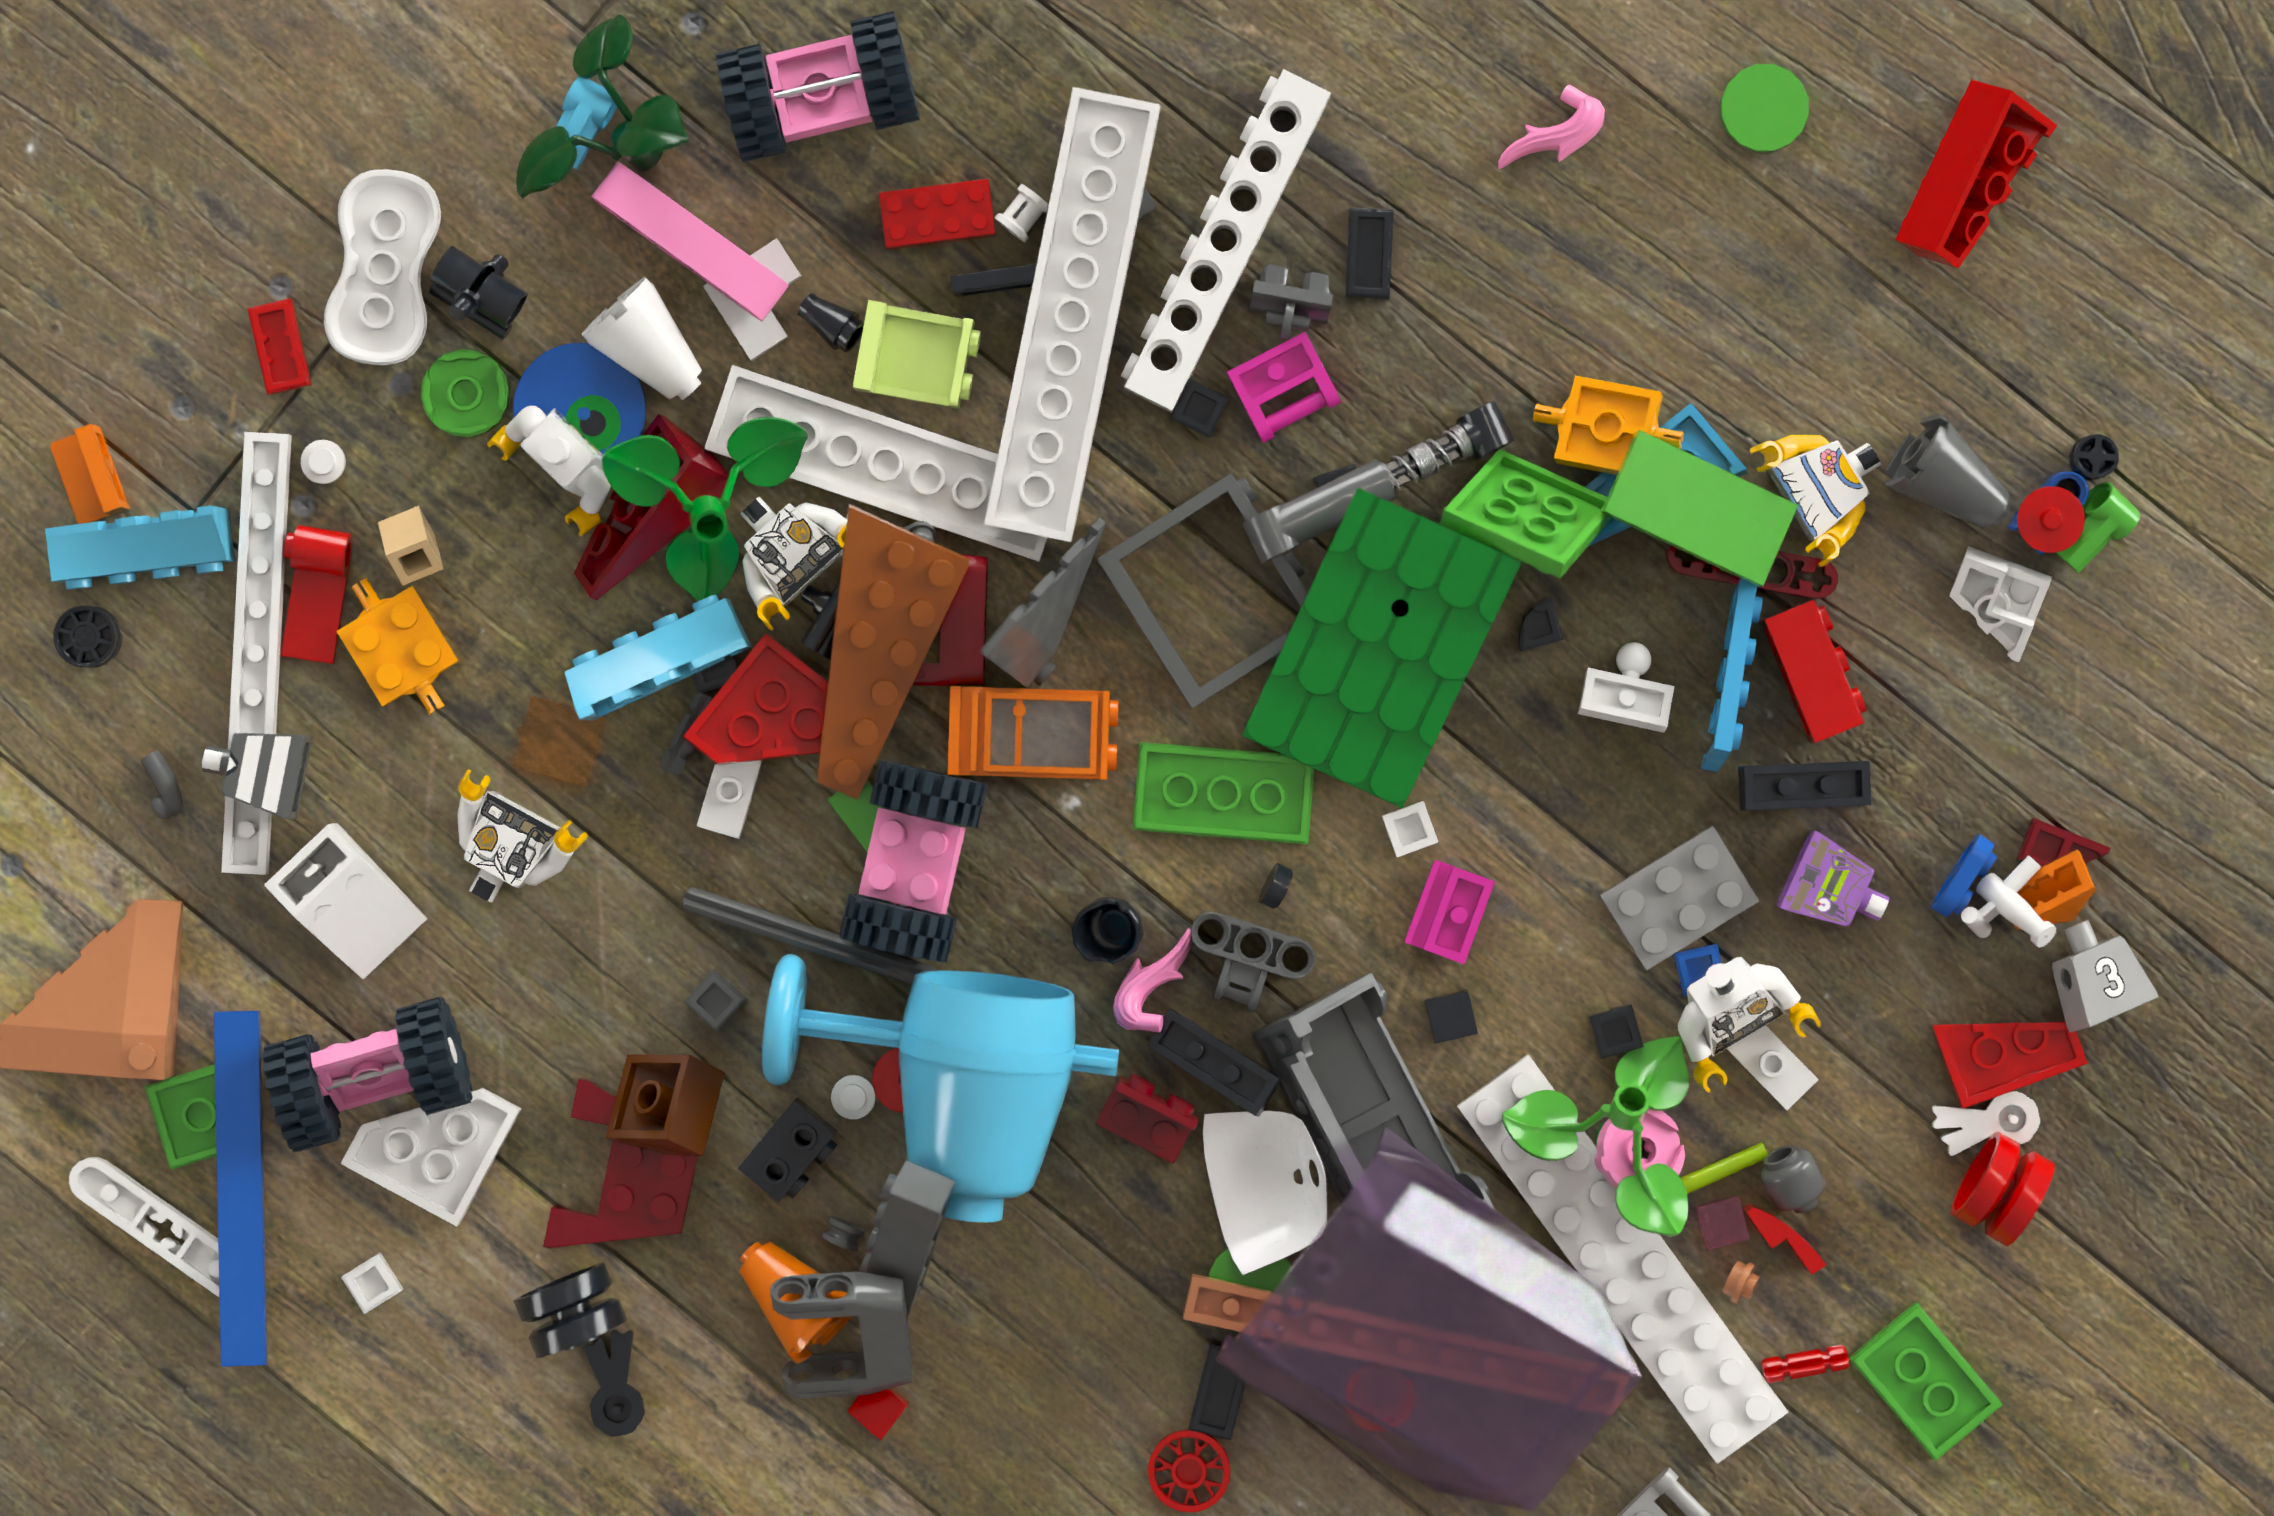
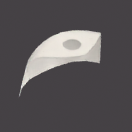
M1248 1111L1204 1114V1156L1211 1191L1224 1240L1241 1274L1245 1275L1279 1261L1314 1243L1323 1234L1327 1226L1326 1176L1318 1151L1303 1121L1293 1114L1281 1111H1262L1259 1117L1254 1116ZM1310 1160L1315 1163L1318 1170V1187L1315 1186L1310 1175ZM1297 1169L1301 1170L1303 1184H1298L1294 1180L1293 1174Z

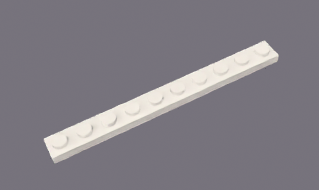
M244 432L228 737L229 750L234 733L276 734L285 572L284 544L287 533L292 438L290 434ZM225 796L221 873L269 874L271 813Z

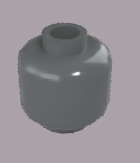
M1786 1145L1770 1152L1764 1159V1165L1760 1171V1179L1776 1208L1782 1211L1794 1210L1795 1213H1804L1817 1205V1198L1825 1188V1180L1813 1155L1808 1150L1796 1148L1794 1145Z

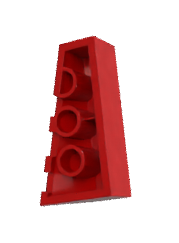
M1971 79L1895 240L1920 257L1959 269L1990 224L1988 214L1993 206L1999 203L2004 204L2013 191L2009 186L2011 180L2020 167L2029 168L2037 156L2033 150L2042 136L2049 138L2058 125L2012 90Z

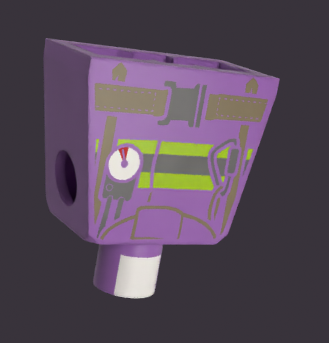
M1809 830L1775 906L1787 911L1849 927L1856 911L1879 921L1887 907L1889 897L1868 888L1875 870L1823 834Z

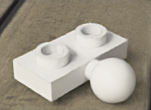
M1630 642L1619 649L1616 656V664L1622 675L1593 668L1587 669L1578 714L1665 732L1668 726L1675 686L1639 679L1641 675L1648 671L1651 665V654L1643 644Z

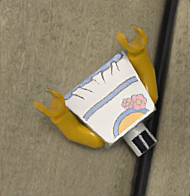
M1789 435L1776 441H1766L1750 449L1751 454L1759 451L1765 458V464L1758 467L1757 471L1764 472L1767 470L1782 497L1798 505L1794 516L1809 541L1814 540L1805 548L1806 552L1809 553L1815 547L1820 549L1824 558L1818 565L1820 567L1825 566L1838 556L1840 548L1854 535L1866 511L1864 498L1870 493L1861 477L1881 465L1877 454L1869 443L1846 454L1838 440L1829 443L1821 435Z

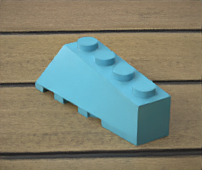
M213 505L197 507V513H194V510H174L160 512L159 517L156 518L132 516L116 519L115 523L107 524L106 521H96L45 529L51 582H65L66 590L93 587L92 579L109 577L110 585L136 582L135 574L152 572L153 579L179 577V568L195 566L197 574L224 571L223 563L235 562L229 509Z
M716 594L694 603L692 607L695 612L679 619L676 613L670 614L653 622L654 631L638 637L637 632L634 631L612 641L615 649L599 656L597 650H592L573 659L572 662L575 667L565 671V676L579 719L596 720L681 681L696 672L724 661V657L727 655L732 657L752 648L731 600L727 598L718 600Z

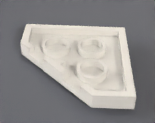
M481 1088L471 1091L473 1098L469 1104L426 1115L425 1111L423 1112L418 1107L364 1123L359 1128L341 1164L447 1222L458 1226L508 1136L521 1108Z

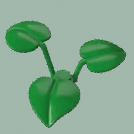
M775 417L755 418L738 426L727 441L728 453L737 463L730 470L720 499L705 495L690 501L681 488L671 481L677 475L680 468L677 452L668 441L657 436H637L605 450L602 455V467L611 487L627 502L638 506L657 505L663 499L666 488L670 489L681 502L684 511L689 514L692 530L683 531L673 538L667 547L665 561L672 578L698 602L715 594L718 596L730 581L739 561V546L734 535L728 530L724 511L730 507L729 500L738 473L743 470V474L748 482L761 487H771L784 482L795 471L808 435L799 425Z

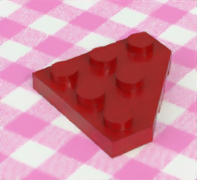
M765 633L683 735V739L717 765L819 754L828 681Z

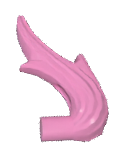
M1571 85L1566 86L1560 99L1577 109L1575 114L1568 121L1552 127L1537 128L1525 125L1528 134L1515 141L1503 152L1498 161V169L1504 168L1520 157L1546 150L1558 151L1557 160L1559 162L1592 139L1603 126L1605 109L1601 102Z
M1191 928L1186 930L1177 945L1167 955L1154 964L1142 967L1139 958L1135 959L1114 999L1113 1011L1117 1024L1126 1030L1161 1032L1163 1016L1142 1013V1006L1149 994L1160 985L1171 980L1183 979L1178 969L1186 959L1191 948Z

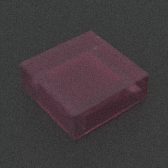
M1738 1195L1695 1206L1706 1250L1750 1239Z

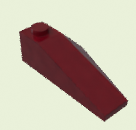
M658 414L642 436L660 437L674 447L679 457L680 468L677 475L671 481L681 488L690 501L705 495L718 498L726 485L729 476L712 453L705 450L702 445L665 416ZM666 488L663 499L654 506L634 505L627 502L613 490L609 498L615 501L606 523L596 526L574 572V575L590 598L598 600L691 525L688 512L684 511L683 505L670 489Z

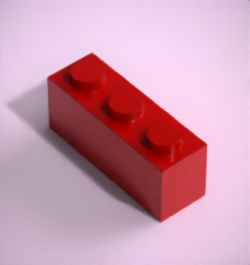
M1810 600L1760 620L1809 743H1817L1863 724L1864 720L1861 714L1867 711L1866 705L1857 687L1850 689L1844 674L1850 671V667L1840 646L1834 648L1830 640L1828 631L1833 630V625L1824 605L1817 607L1815 600Z

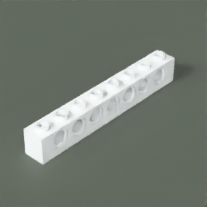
M1283 69L1279 79L1270 76L1259 99L1265 102L1266 105L1259 119L1252 115L1250 116L1240 136V140L1246 142V145L1239 158L1233 155L1230 156L1220 176V179L1227 183L1219 198L1214 195L1210 196L1200 216V219L1207 223L1200 237L1193 234L1190 236L1180 257L1187 261L1180 277L1171 274L1160 297L1166 300L1167 303L1160 317L1153 313L1151 314L1141 334V337L1148 341L1140 356L1134 353L1131 354L1121 374V377L1128 380L1124 387L1126 391L1173 413L1330 99L1331 92ZM1280 110L1290 112L1296 121L1294 128L1288 132L1276 131L1270 123V118L1275 112ZM1258 150H1267L1274 155L1276 164L1268 172H1259L1251 165V156ZM1246 189L1254 194L1256 204L1251 210L1240 212L1232 206L1230 199L1237 190ZM1219 229H1228L1234 233L1237 242L1229 251H1218L1211 244L1212 234ZM1200 268L1210 269L1216 275L1217 282L1208 291H1199L1191 283L1192 274ZM1179 308H1189L1196 314L1197 322L1192 329L1180 331L1173 326L1171 316ZM1160 347L1171 348L1177 355L1175 366L1166 371L1155 368L1151 362V357L1156 349Z

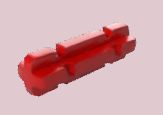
M1843 1345L1826 1347V1351L1823 1352L1820 1349L1787 1354L1785 1359H1780L1779 1356L1765 1358L1762 1360L1761 1367L1766 1382L1775 1383L1784 1381V1377L1788 1376L1790 1379L1824 1374L1826 1369H1830L1832 1372L1846 1370L1849 1368V1357L1847 1349Z

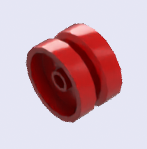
M1997 1131L1981 1147L1966 1171L1952 1202L1950 1215L1971 1227L1985 1220V1234L2008 1247L2023 1233L2039 1208L2051 1183L2055 1163L2034 1151H2030L2020 1158V1143Z

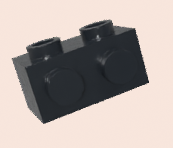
M797 1097L738 1169L777 1202L785 1194L793 1199L809 1180L803 1173L813 1160L822 1165L836 1148L837 1144L831 1139L838 1130Z

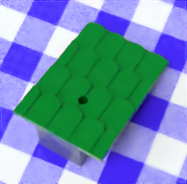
M1357 488L1241 736L1399 808H1403L1522 562ZM1394 601H1401L1405 604L1406 613L1403 617H1396L1392 613L1391 607Z

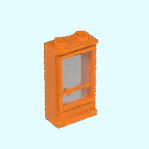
M950 686L947 775L1107 780L1108 771H1117V744H1109V727H1118L1119 700H1110V691Z

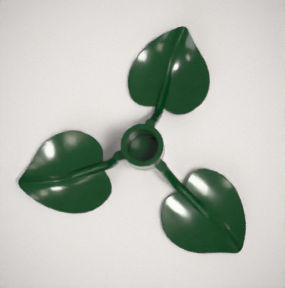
M616 15L614 18L604 21L591 30L579 43L573 57L574 71L583 79H588L598 74L600 82L626 119L612 133L614 146L610 147L579 135H573L569 138L568 131L562 126H556L544 131L529 144L519 162L516 185L517 192L522 199L531 193L546 190L563 180L575 164L577 158L575 146L577 145L610 155L615 161L624 157L637 170L647 171L659 162L663 151L689 142L688 135L682 124L680 109L670 96L658 95L648 99L632 115L610 82L607 70L621 66L627 59L632 47V29L630 23L623 15Z

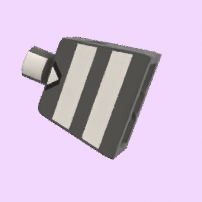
M234 733L230 750L209 745L206 747L202 761V771L225 776L222 788L223 795L276 816L295 819L298 815L313 736Z

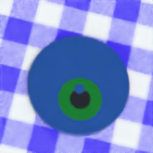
M588 343L564 344L540 355L523 373L514 396V417L528 406L540 408L546 416L556 408L602 454L605 450L626 440L642 436L644 431L646 400L640 379Z

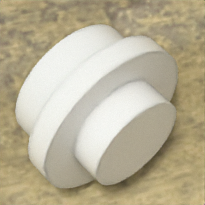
M317 440L310 443L304 449L301 456V468L308 479L319 484H329L336 481L343 474L346 465L342 449L336 443L329 440Z
M859 1075L843 1077L835 1084L831 1093V1101L835 1111L847 1119H859L866 1116L875 1104L876 1096L872 1084L866 1078Z

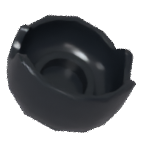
M1114 897L1098 898L1085 906L1077 914L1071 928L1073 945L1082 957L1089 962L1103 961L1116 964L1124 961L1137 951L1144 935L1142 919L1139 913L1127 901Z

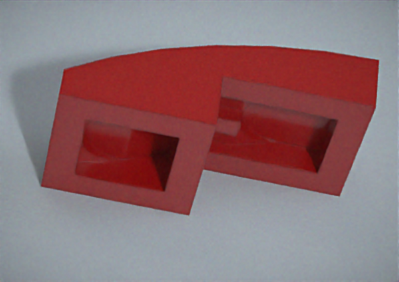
M1750 1203L1742 1208L1770 1248L1773 1249L1786 1240L1804 1268L1811 1275L1826 1266L1825 1262L1810 1244L1782 1220Z

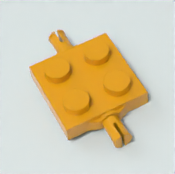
M1576 375L1570 396L1562 409L1536 404L1533 413V422L1558 426L1559 440L1554 456L1557 464L1613 475L1618 474L1636 431L1641 430L1681 449V442L1684 439L1683 431L1659 428L1658 415L1663 399L1660 391Z
M368 578L360 581L368 597L365 596L358 583L353 585L351 589L355 592L365 610L361 612L356 620L336 632L382 707L387 706L402 696L416 693L426 708L428 715L436 712L428 696L431 697L438 710L442 709L445 704L441 701L432 683L440 673L457 664L459 660L415 588L411 586L392 598L380 600L370 585Z

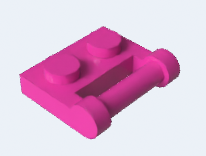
M1306 332L1227 372L1262 443L1275 438L1273 433L1325 406L1331 409L1341 403ZM1314 378L1319 390L1267 417L1264 416L1260 405Z

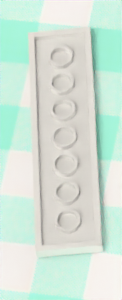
M732 365L704 448L705 450L732 458L727 450V441L732 432L744 422L762 417H775L791 421L802 427L807 432L808 438L803 446L799 463L795 471L788 478L916 521H925L934 527L1040 562L1048 537L984 524L998 454Z

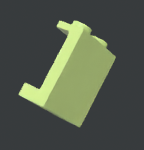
M868 300L853 388L862 392L959 409L961 399L969 401L973 374L966 373L969 356L977 357L981 331L974 330L975 322L973 319H960L889 306L883 302Z

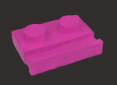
M1434 859L1404 942L1465 965L1495 881Z

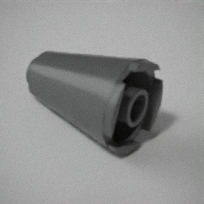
M1934 413L1925 418L1920 424L1926 429L1917 438L1909 433L1894 453L1885 473L1891 480L1884 481L1885 485L1899 494L1980 528H1986L1991 524L1997 526L2003 521L2010 510V504L2007 503L2009 500L2008 491L1945 417Z

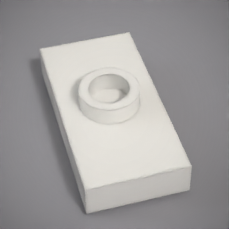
M763 760L714 765L697 827L740 839Z
M1766 1025L1727 1048L1743 1067L1786 1110L1819 1080Z

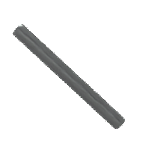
M695 887L688 888L683 899L682 908L686 911L911 985L915 974L924 971H936L934 966L889 951L840 939L837 934Z

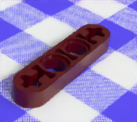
M1671 545L1668 546L1666 560L1669 567L1675 573L1737 585L1741 579L1735 575L1727 576L1718 567L1711 564V573L1703 572L1702 569L1706 563L1700 561H1692L1689 563L1688 568L1682 567V559L1675 557L1676 549H1680ZM1778 551L1776 559L1782 561L1785 565V578L1778 584H1771L1765 581L1764 585L1761 587L1757 586V589L1810 599H1821L1831 595L1836 589L1838 573L1836 568L1829 562L1821 567L1822 575L1829 577L1828 585L1820 586L1818 592L1812 590L1813 585L1811 582L1796 580L1797 589L1790 588L1789 585L1795 575L1794 561L1802 563L1798 572L1813 573L1816 570V566H1819L1818 564L1823 559Z

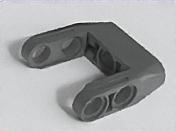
M857 1271L790 1275L782 1277L772 1284L770 1294L773 1309L778 1314L791 1320L859 1316L863 1351L813 1354L810 1358L799 1364L792 1360L783 1367L781 1373L783 1387L789 1396L805 1399L870 1395L912 1383V1352L903 1279ZM836 1290L847 1293L839 1299H828L825 1297L827 1293ZM789 1293L802 1295L797 1301L785 1302L781 1300L782 1296ZM846 1369L857 1372L853 1377L846 1379L835 1376L837 1372ZM800 1372H808L813 1375L805 1381L791 1379L793 1375Z

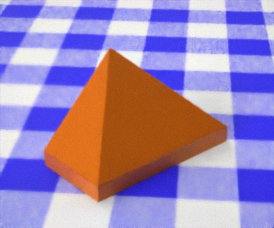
M2075 850L2040 868L2017 893L2026 900L2043 921L2056 924L2073 921L2096 891V888L2080 851Z

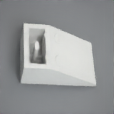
M338 823L328 824L264 884L294 918L362 979H365L428 919Z

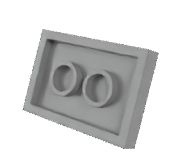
M1714 826L1708 827L1599 894L1646 971L1759 902V899Z

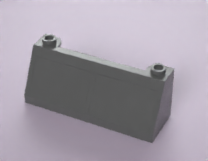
M1371 972L1353 979L1255 1030L1252 1034L1272 1073L1282 1079L1279 1086L1294 1115L1305 1124L1322 1161L1325 1175L1373 1267L1417 1255L1491 1211L1494 1207L1489 1199V1190L1486 1183L1479 1176H1474L1469 1172L1461 1173L1380 1018L1386 1012L1388 998L1384 987L1375 980Z

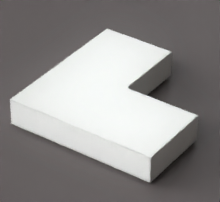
M777 238L750 255L788 285L802 277ZM708 283L703 286L751 361L789 338L772 310L762 322Z

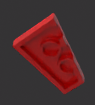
M2065 1021L1930 1024L1960 1108L1972 1106L2088 1064L2077 1032L2069 1033Z

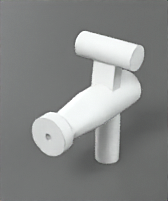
M2028 855L2004 881L1995 873L1986 875L1979 882L1976 892L1988 903L1980 910L1974 907L1965 908L1961 914L1964 923L1978 937L1985 938L1992 931V926L1989 922L2001 914L2008 921L2031 935L2030 940L2037 947H2043L2048 944L2056 933V927L2049 921H2043L2026 900L2017 893L2041 866Z

